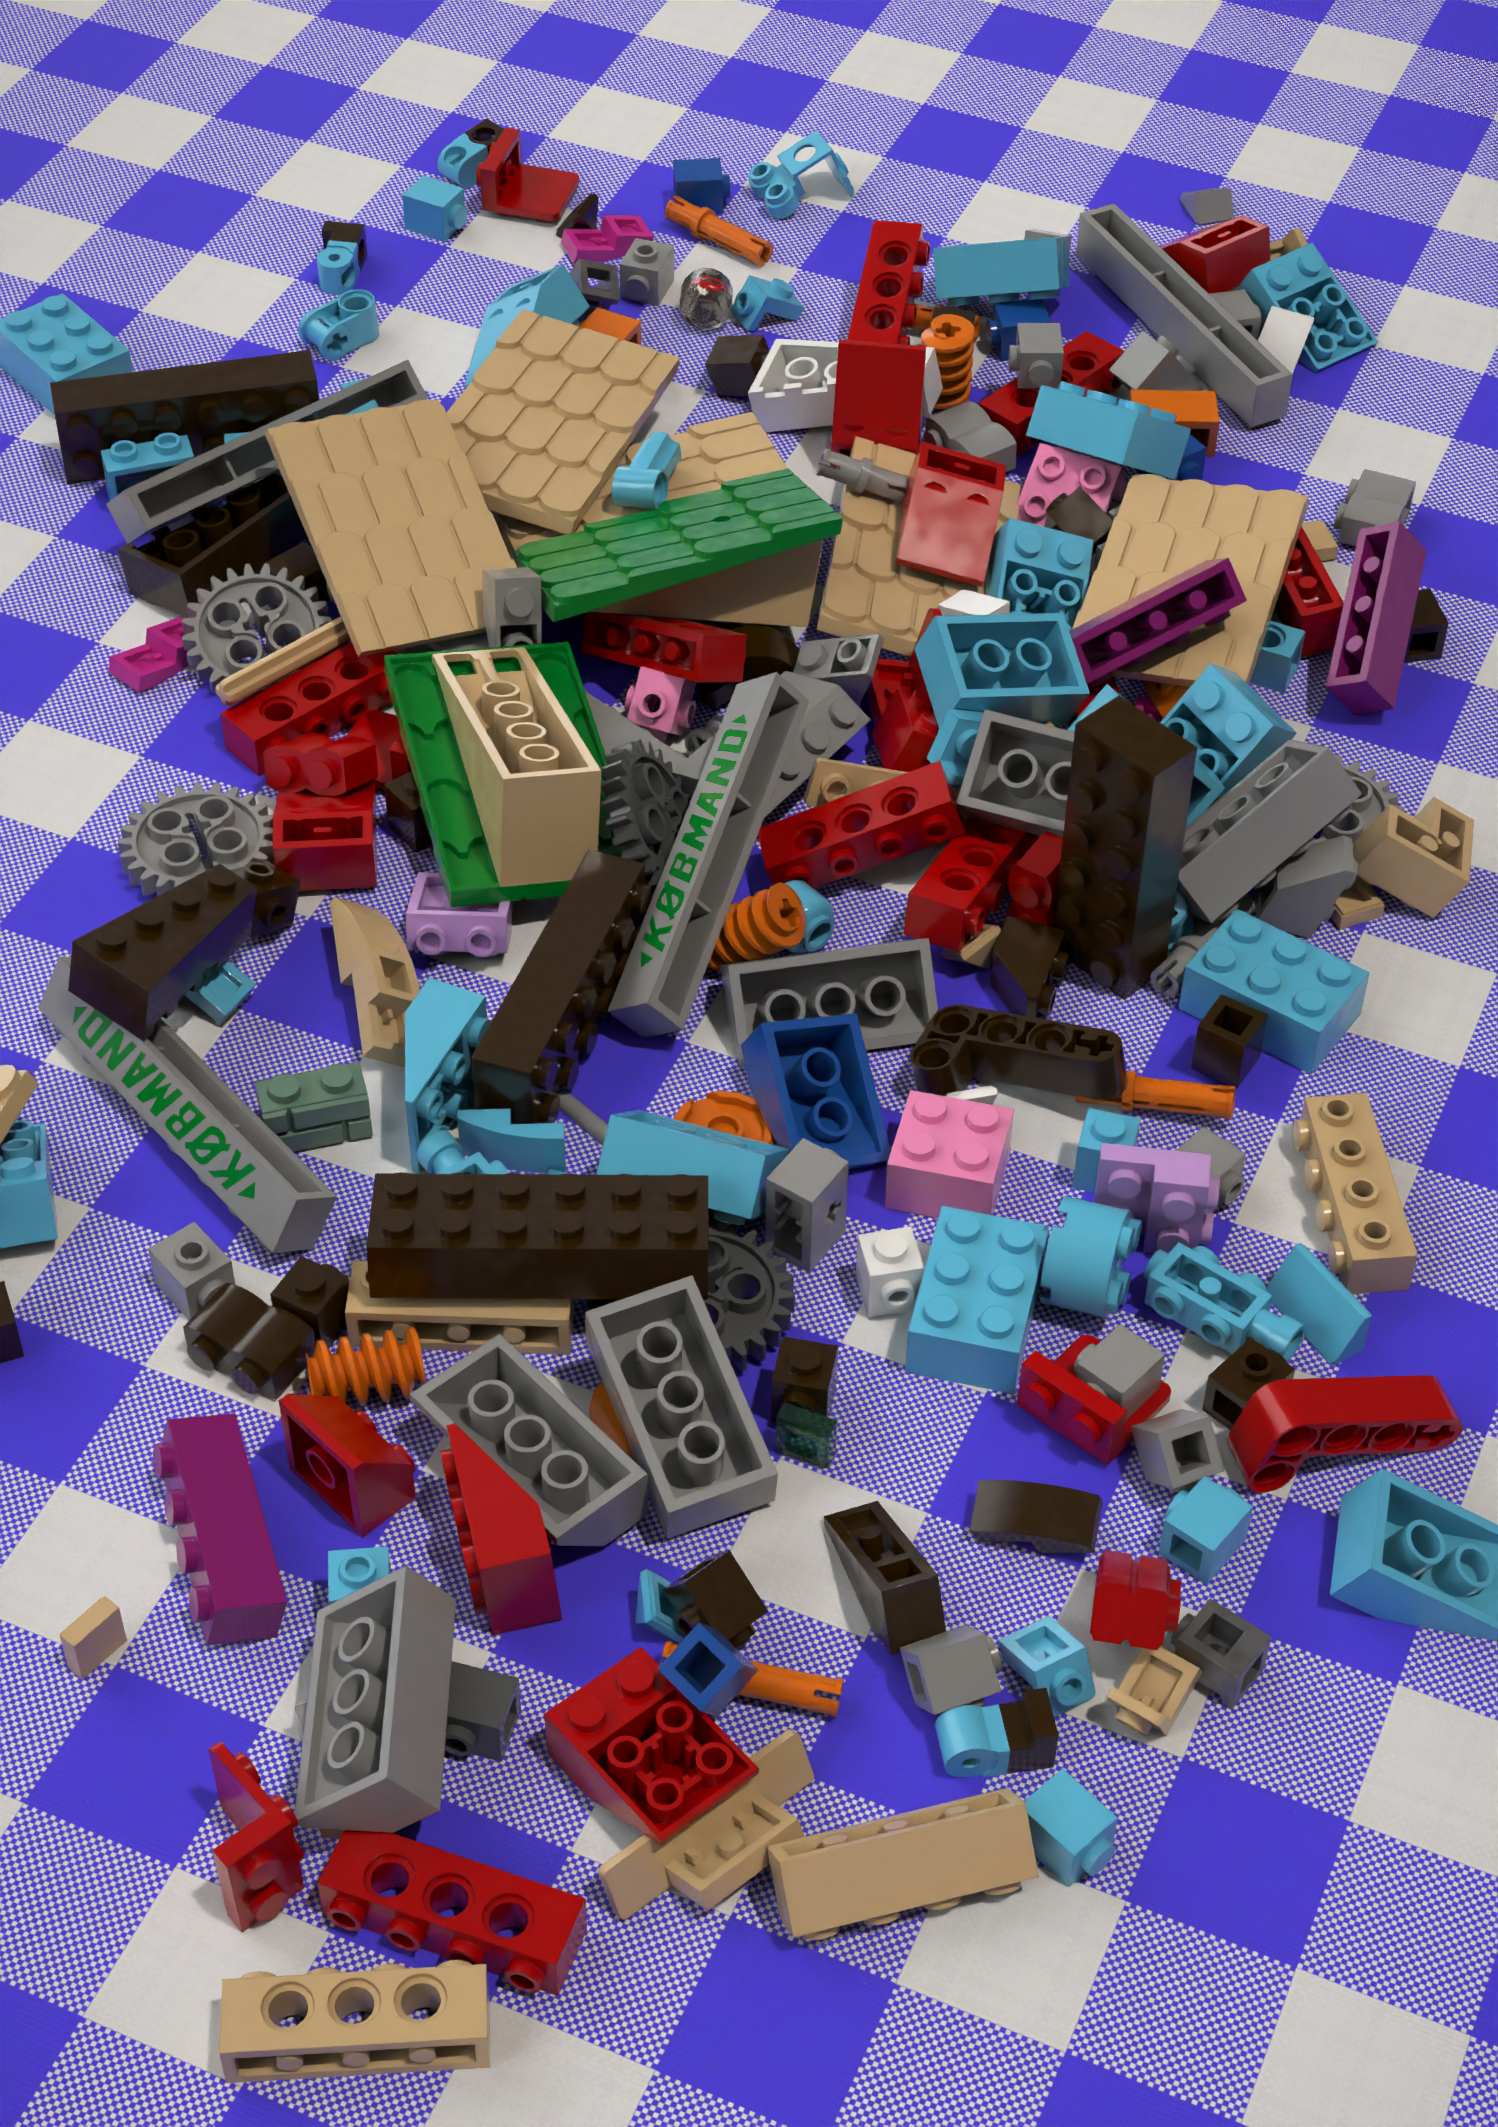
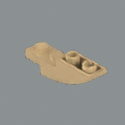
M334 897L330 902L340 983L354 987L363 1057L405 1068V1011L420 992L412 959L397 929L379 910Z

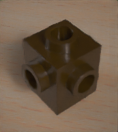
M267 860L263 862H250L244 867L232 869L235 874L257 887L251 938L260 937L264 933L293 925L301 881Z

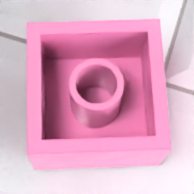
M910 1090L887 1163L885 1208L934 1218L939 1217L941 1206L993 1215L1011 1151L1014 1109Z

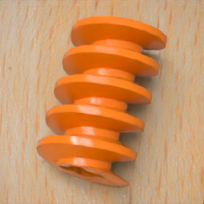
M942 314L935 317L931 322V327L925 329L921 334L923 346L935 347L943 386L934 409H949L967 402L971 394L970 382L972 380L971 368L973 366L972 354L974 352L975 327L964 317L953 314Z
M779 882L770 886L769 890L764 889L755 893L754 897L748 896L740 900L739 903L731 904L708 966L721 973L720 965L762 960L785 948H790L800 943L805 935L806 916L802 902L796 892L789 885Z
M413 1326L407 1327L403 1344L398 1343L392 1330H385L382 1344L379 1348L376 1347L369 1333H363L358 1351H354L348 1338L343 1336L339 1338L336 1354H331L323 1339L317 1340L313 1357L309 1358L306 1353L311 1395L338 1396L346 1403L348 1392L352 1391L360 1406H366L372 1388L376 1389L382 1402L387 1403L390 1401L393 1385H398L403 1396L408 1400L410 1399V1393L414 1391L416 1382L420 1381L422 1385L426 1383L420 1339Z

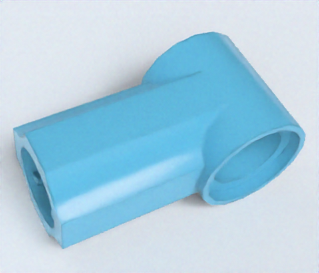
M653 432L649 439L644 440L630 466H619L616 469L612 481V499L616 506L654 510L658 509V505L661 502L666 501L668 479L682 456L680 444L672 440L668 433Z

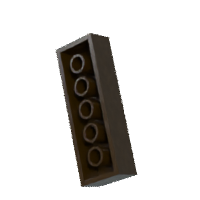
M310 350L50 383L67 484L104 480L105 474L101 450L111 449V446L118 441L128 440L139 444L154 441L162 433H175L178 436L187 435L195 458L225 444L224 434L251 432L319 401L317 377Z
M1118 695L1075 724L1054 927L1066 930L1064 951L1071 953L1070 962L1093 977L1099 985L1108 988L1125 1000L1149 983L1152 971L1167 959L1197 747Z
M592 850L587 851L471 1057L476 1110L511 1109V1124L555 1123L560 1108L559 1094L561 1090H572L577 1081L579 1063L585 1053H592L598 1037V1027L603 1018L609 1019L612 1015L608 1012L609 1006L651 899V886L646 885L645 863Z
M375 1173L366 1246L370 1298L624 1299L693 1275L702 1299L708 1300V1175Z

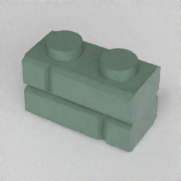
M359 1062L332 1064L322 1069L296 1074H279L273 1078L255 1081L260 1119L293 1152L340 1143L344 1140H356L373 1136L369 1098Z

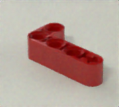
M1435 1376L1282 1379L1264 1385L1253 1394L1228 1433L1226 1440L1249 1490L1262 1494L1277 1490L1289 1483L1309 1456L1435 1451L1454 1442L1461 1435L1463 1424L1440 1381Z

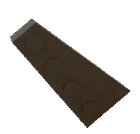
M274 473L226 496L227 505L223 507H203L190 514L192 522L173 531L168 526H164L151 532L152 541L138 548L132 542L118 548L129 593L185 618H190L187 604L199 603L196 591L198 588L209 592L212 591L210 581L212 576L224 583L228 581V568H231L239 577L244 575L245 564H250L254 574L262 570L261 565L297 546L300 541L307 537V534L283 477Z
M218 864L72 941L68 991L144 1042L154 1032V1024L161 1017L167 1019L178 1008L179 999L188 990L194 992L204 983L205 974L211 967L219 968L251 936L257 887L235 874L232 870Z

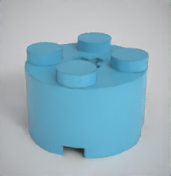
M1064 1196L1058 1211L1068 1214H1066L1064 1228L1052 1226L1040 1286L1049 1289L1040 1296V1302L1107 1318L1110 1313L1117 1314L1119 1305L1125 1304L1131 1273L1123 1272L1125 1260L1129 1258L1130 1251H1136L1142 1220L1131 1218L1130 1210Z

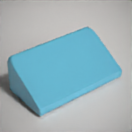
M1302 1243L1295 1245L1268 1284L1267 1292L1273 1295L1271 1303L1282 1315L1286 1314L1306 1326L1304 1338L1329 1364L1337 1365L1364 1350L1372 1314Z

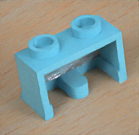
M162 433L154 441L135 444L132 441L123 440L114 443L111 449L101 450L109 499L111 501L119 495L118 492H122L127 488L193 459L194 454L188 436Z

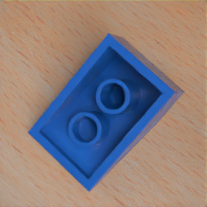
M857 1013L761 1023L740 1045L752 1095L776 1143L780 1147L789 1149L788 1154L802 1138H805L822 1148L833 1150L841 1158L849 1161L848 1169L885 1165L888 1163L891 1149Z

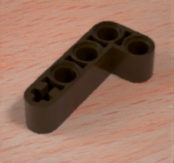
M951 1005L938 1010L931 1018L910 1055L917 1091L946 1096L947 1093L966 1090L973 1077L1094 1100L1115 1098L1124 1092L1128 1084L1122 1041L1112 1031L966 1005Z

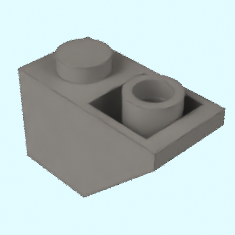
M1143 330L1109 369L1129 391H1201L1203 389L1192 377L1196 369L1178 354L1180 351L1162 335L1155 340Z
M528 567L482 569L483 617L489 647L542 644L541 577Z
M878 633L802 641L793 673L838 684L859 705L873 678L884 638Z
M1346 836L1336 837L1312 844L1307 850L1297 856H1289L1275 868L1277 873L1272 880L1264 886L1254 889L1256 918L1283 931L1310 939L1321 922H1327L1334 911L1335 902L1342 891L1350 889L1356 879L1358 862L1354 860L1352 838Z

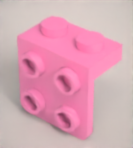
M1040 443L1017 501V505H1019L1018 520L1044 527L1048 514L1046 509L1049 504L1060 494L1066 493L1069 496L1079 487L1106 513L1111 499L1122 501L1127 488L1122 466L1106 459H1095L1081 455L1065 447H1053Z

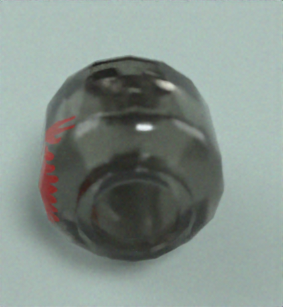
M701 268L691 272L685 278L680 292V312L684 320L692 327L700 330L718 328L728 320L732 312L733 287L729 279L722 272L713 268Z

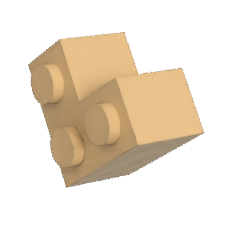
M1435 797L1415 817L1390 804L1355 841L1354 860L1358 862L1357 875L1366 883L1376 885L1399 898L1408 907L1418 909L1434 918L1470 881L1474 820Z

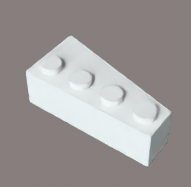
M792 339L775 340L748 392L752 411L765 432L833 425L839 342ZM926 347L922 416L931 415L943 389L935 347Z

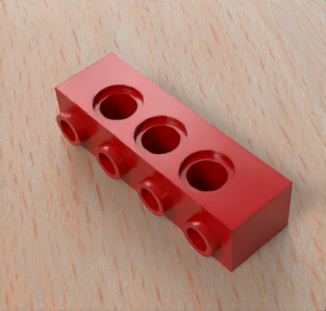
M874 220L847 340L910 345V336H907L908 329H915L917 320V305L914 304L915 297L921 298L923 293L924 274L920 271L922 266H928L930 259V241H924L922 223Z
M1085 331L1063 346L1061 381L1086 388L1083 397L1086 396L1087 389L1109 395L1120 388L1122 383L1109 369L1124 353V350L1088 331ZM1017 377L978 403L988 414L992 422L1001 424L1013 436L1017 443L1016 458L1042 441L1026 435L1040 388H1018Z
M1301 526L1275 610L1283 625L1305 631L1301 657L1334 649L1344 602Z
M586 612L582 653L637 667H646L695 682H742L747 635L678 618Z
M350 642L220 713L225 748L256 775L262 776L265 774L263 757L265 750L309 733L321 734L330 738L355 724L366 710H380L391 704L392 701L387 688V678L384 672V655H397L399 653L392 650L358 657L353 643Z
M937 761L761 827L758 833L765 870L773 885L779 882L786 883L792 880L804 881L815 889L966 833L959 807L956 804L955 793L941 762Z
M969 817L964 824L966 833L952 838L910 890L903 934L916 939L929 938V943L960 952L971 936L977 937L980 934L989 912H996L999 909L1004 893L1008 889L1010 871L1036 842L1039 836Z
M344 1830L317 1883L322 1913L335 1925L349 1931H359L363 1928L386 1936L392 1944L406 1951L415 1952L421 1948L444 1956L447 1961L463 1960L472 1965L486 1964L487 1972L502 1976L515 1988L529 1993H536L542 1990L559 1996L587 1931L586 1898L389 1832ZM391 1887L404 1889L402 1893L392 1897L379 1895L383 1890ZM449 1907H457L463 1910L460 1914L453 1917L438 1915L440 1911ZM508 1927L523 1930L519 1935L510 1938L497 1935L500 1930Z

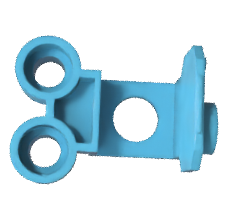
M817 130L777 155L781 163L778 167L770 165L768 162H760L755 164L749 172L748 182L755 196L764 199L770 215L775 219L786 218L797 210L799 206L798 198L805 194L798 176L823 159H825L832 174L850 196L854 195V188L847 177L849 171L844 161L837 152L834 154L833 149ZM806 147H814L816 149L815 154L810 159L801 162L795 160L796 154L801 149Z

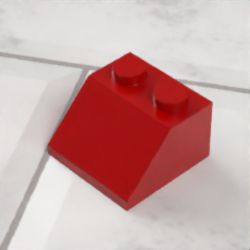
M287 1394L278 1400L289 1469L362 1538L416 1498L413 1477L415 1464L412 1458L401 1445L395 1443L391 1446L379 1435L375 1424L362 1410L354 1412L338 1396Z

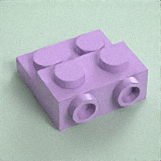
M418 872L406 911L407 950H420L426 955L433 956L443 955L449 951L470 952L477 957H491L498 953H507L512 934V910L515 901L479 905L473 903V905L451 907L440 873Z
M1101 1143L1094 1202L1130 1210L1131 1218L1142 1220L1140 1235H1144L1143 1252L1155 1253L1161 1249L1169 1253L1178 1242L1193 1249L1199 1246V1244H1211L1214 1213H1208L1205 1210H1217L1220 1178L1210 1177L1211 1154Z

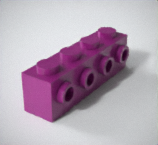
M1400 521L1359 530L1326 688L1354 715L1395 708L1427 552Z
M1229 558L1206 560L1070 630L1069 632L1088 688L1095 687L1111 679V671L1124 664L1126 668L1148 660L1152 657L1150 651L1163 644L1166 647H1170L1185 641L1192 636L1190 630L1202 624L1208 627L1230 617L1229 610L1246 602L1247 599Z
M236 1414L167 1419L162 1443L154 1445L153 1466L156 1477L158 1479H165L167 1487L165 1494L167 1522L170 1526H177L179 1534L177 1541L179 1570L182 1574L189 1573L192 1585L189 1591L191 1618L194 1623L201 1622L207 1645L276 1638L287 1600Z

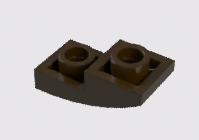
M979 1480L970 1533L977 1542H1032L1039 1553H1094L1103 1500L1096 1494L1055 1485L1010 1480Z

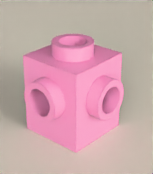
M641 666L636 685L632 684L626 695L625 711L629 712L627 719L641 725L640 728L647 729L655 738L666 742L668 733L682 736L684 728L690 727L695 716L696 701L692 700L697 682Z

